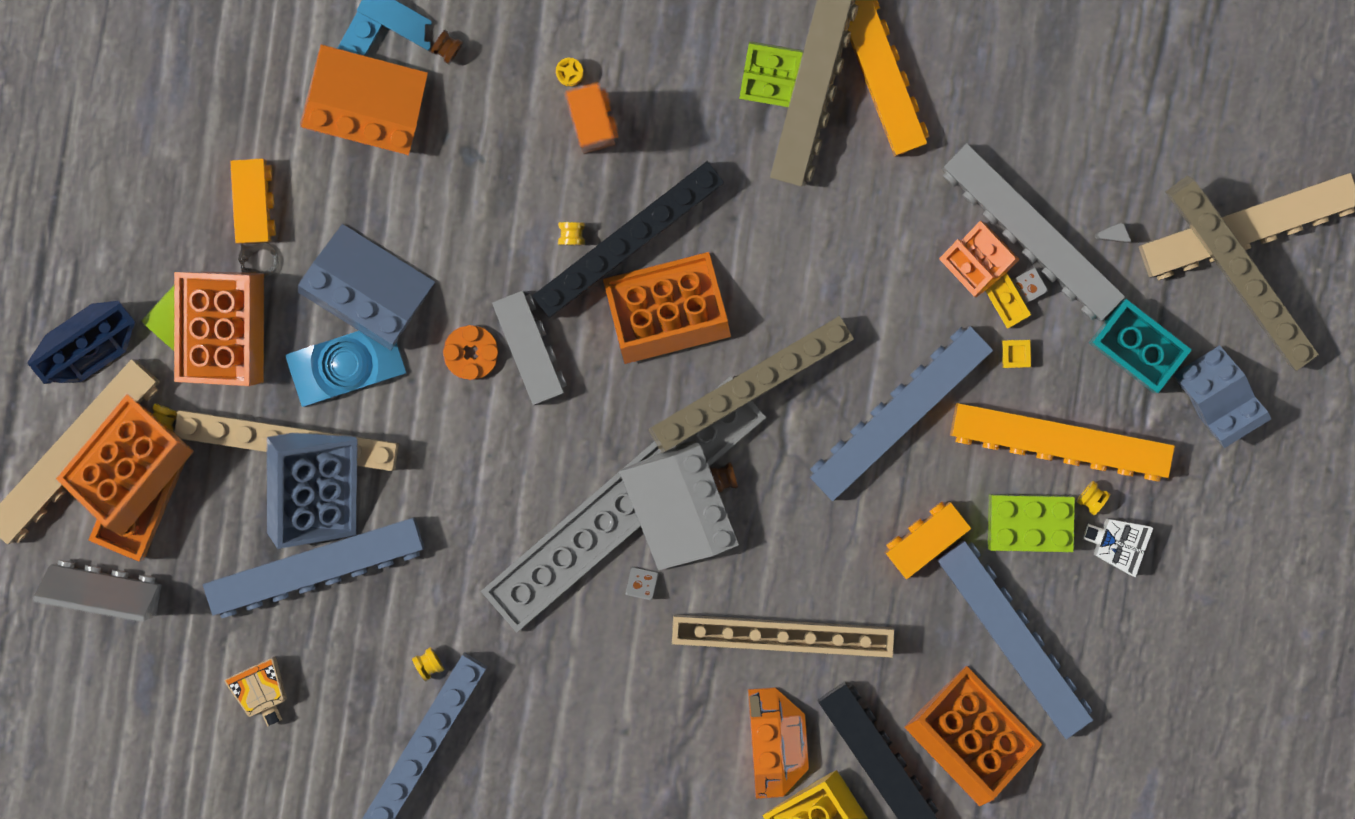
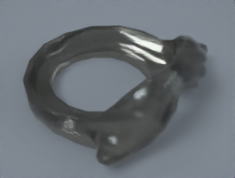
M258 243L247 247L241 244L238 261L241 264L242 272L264 273V278L274 274L277 270L279 259L276 250L271 245ZM258 250H268L273 256V265L267 271L261 272L245 268L244 263Z

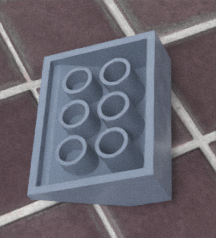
M342 224L298 285V293L387 349L392 350L435 284V281Z
M288 433L267 437V534L277 549L356 535L357 438L352 436Z

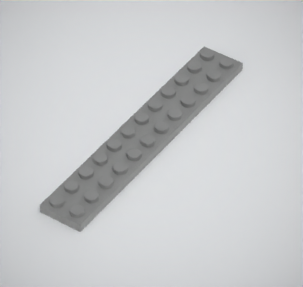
M729 376V377H728L724 382H722L718 387L722 386L723 384L727 383L728 381L732 380L733 378H732L731 376ZM751 400L674 447L695 439L701 446L709 467L766 417ZM655 441L625 467L661 453ZM618 472L481 590L516 633L640 527L620 473Z

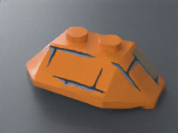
M776 687L748 689L756 799L783 797L809 769L805 713Z

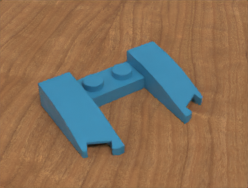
M362 0L338 49L366 56L380 29L384 26L429 51L431 42H425V25H432V21L396 0Z

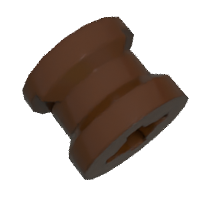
M444 30L434 43L430 53L443 57L444 62L449 65L458 54L464 42L460 39L452 38L449 36L448 31Z
M731 462L721 468L716 466L710 468L719 493H722L726 488H738Z

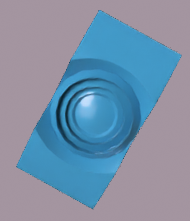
M360 331L285 355L302 407L406 374L397 342L393 349L389 350Z

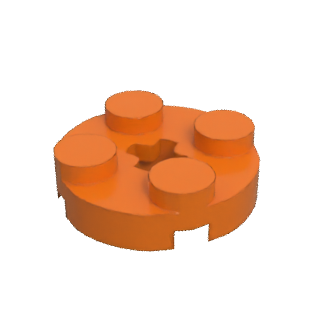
M473 325L459 327L448 336L443 349L445 364L459 378L468 380L483 378L494 369L497 363V342L493 335L482 327ZM475 345L478 348L476 351L478 357L475 360L471 357L467 360L464 357L466 354L464 348L466 346L471 348Z

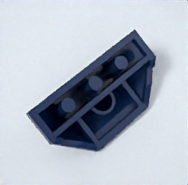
M119 300L90 304L47 333L27 363L44 384H51L52 382H82L126 352L135 320Z

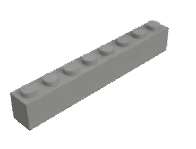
M967 143L943 166L942 170L945 172L943 177L953 187L958 184L965 191L963 197L973 206L978 204L985 211L982 215L992 225L998 223L1004 229L1002 232L1003 236L1012 244H1015L1017 241L1024 248L1022 254L1032 263L1037 261L1044 268L1041 272L1051 282L1057 280L1064 287L1061 291L1072 302L1075 299L1083 305L1081 311L1090 320L1093 321L1096 318L1098 321H1102L1125 297Z

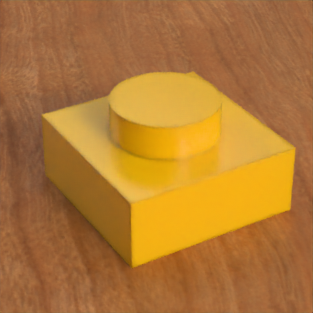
M1030 340L1002 341V368L1031 367Z

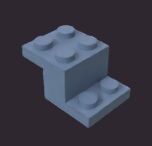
M1220 345L1173 374L1177 383L1189 396L1198 417L1224 448L1271 420L1268 411L1255 397L1246 375Z

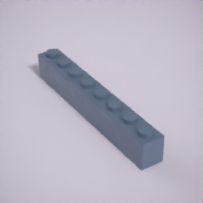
M961 326L950 336L952 342L946 348L942 345L930 355L933 360L926 367L922 364L919 365L910 374L913 379L906 386L900 383L890 393L893 398L884 405L880 402L870 412L873 416L866 423L861 420L851 429L852 437L846 442L841 439L830 449L832 455L826 461L821 458L810 468L813 473L809 477L831 501H834L993 351L971 326L966 329Z
M413 517L202 585L212 616L220 614L222 619L237 614L236 608L246 606L247 610L263 606L262 600L271 597L273 602L288 598V592L296 589L299 590L300 594L314 590V584L325 581L326 585L342 581L340 576L350 572L352 577L368 572L366 567L375 564L380 569L393 565L394 558L403 556L404 561L418 557L420 556L419 551L425 547L416 519Z
M962 540L936 560L1059 732L1067 740L1093 721L1089 715L1093 712L1084 698L1079 701L1073 692L1077 688L1068 676L1063 678L1057 669L1061 666L1052 654L1047 656L1041 647L1045 645L1036 631L1031 634L1025 625L1029 621L1020 609L1015 612L1010 605V602L1013 600L1004 587L1001 589L997 587L993 581L997 576L988 564L984 567L977 559L981 554L971 542L967 545Z
M465 652L463 653L362 819H395L488 666Z

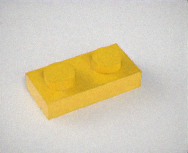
M1007 273L985 291L1007 329L1031 315Z

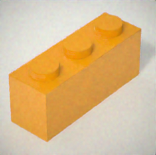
M265 159L231 160L235 243L272 242L271 236L276 235L275 220H270V209H274L273 192L268 190V181H272V166L267 165V160Z
M942 501L929 511L932 514L924 521L919 518L908 527L910 532L903 538L898 535L886 544L888 550L884 553L906 580L971 529L951 502L946 504Z

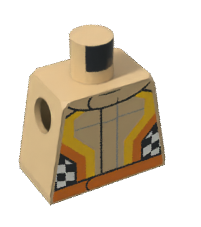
M275 656L224 680L249 717L261 712L267 726L282 720L276 705L285 701L287 697Z

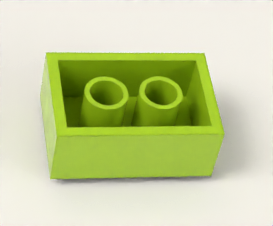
M989 494L988 549L990 551L1074 552L1075 497Z

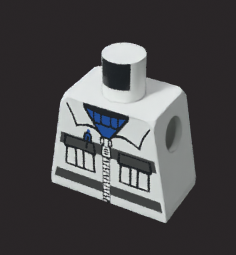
M1106 518L1103 528L1088 524L1083 539L1096 544L1093 555L1136 577L1153 528Z

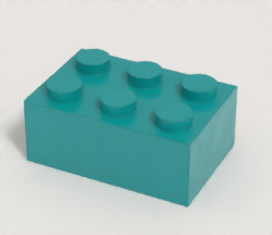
M1127 299L1120 301L1089 341L1090 345L1152 393L1160 392L1192 350Z

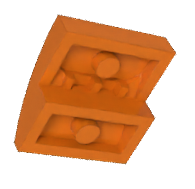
M979 221L962 240L957 239L939 258L974 297H978L990 288L1020 260L983 221Z

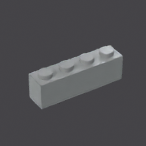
M520 291L493 302L492 305L532 404L535 405L563 394V387L567 386L562 371L556 372L552 362L557 359L552 346L546 347L542 336L547 334L541 319L535 321L532 311L536 310V306L531 294L525 296L524 291Z

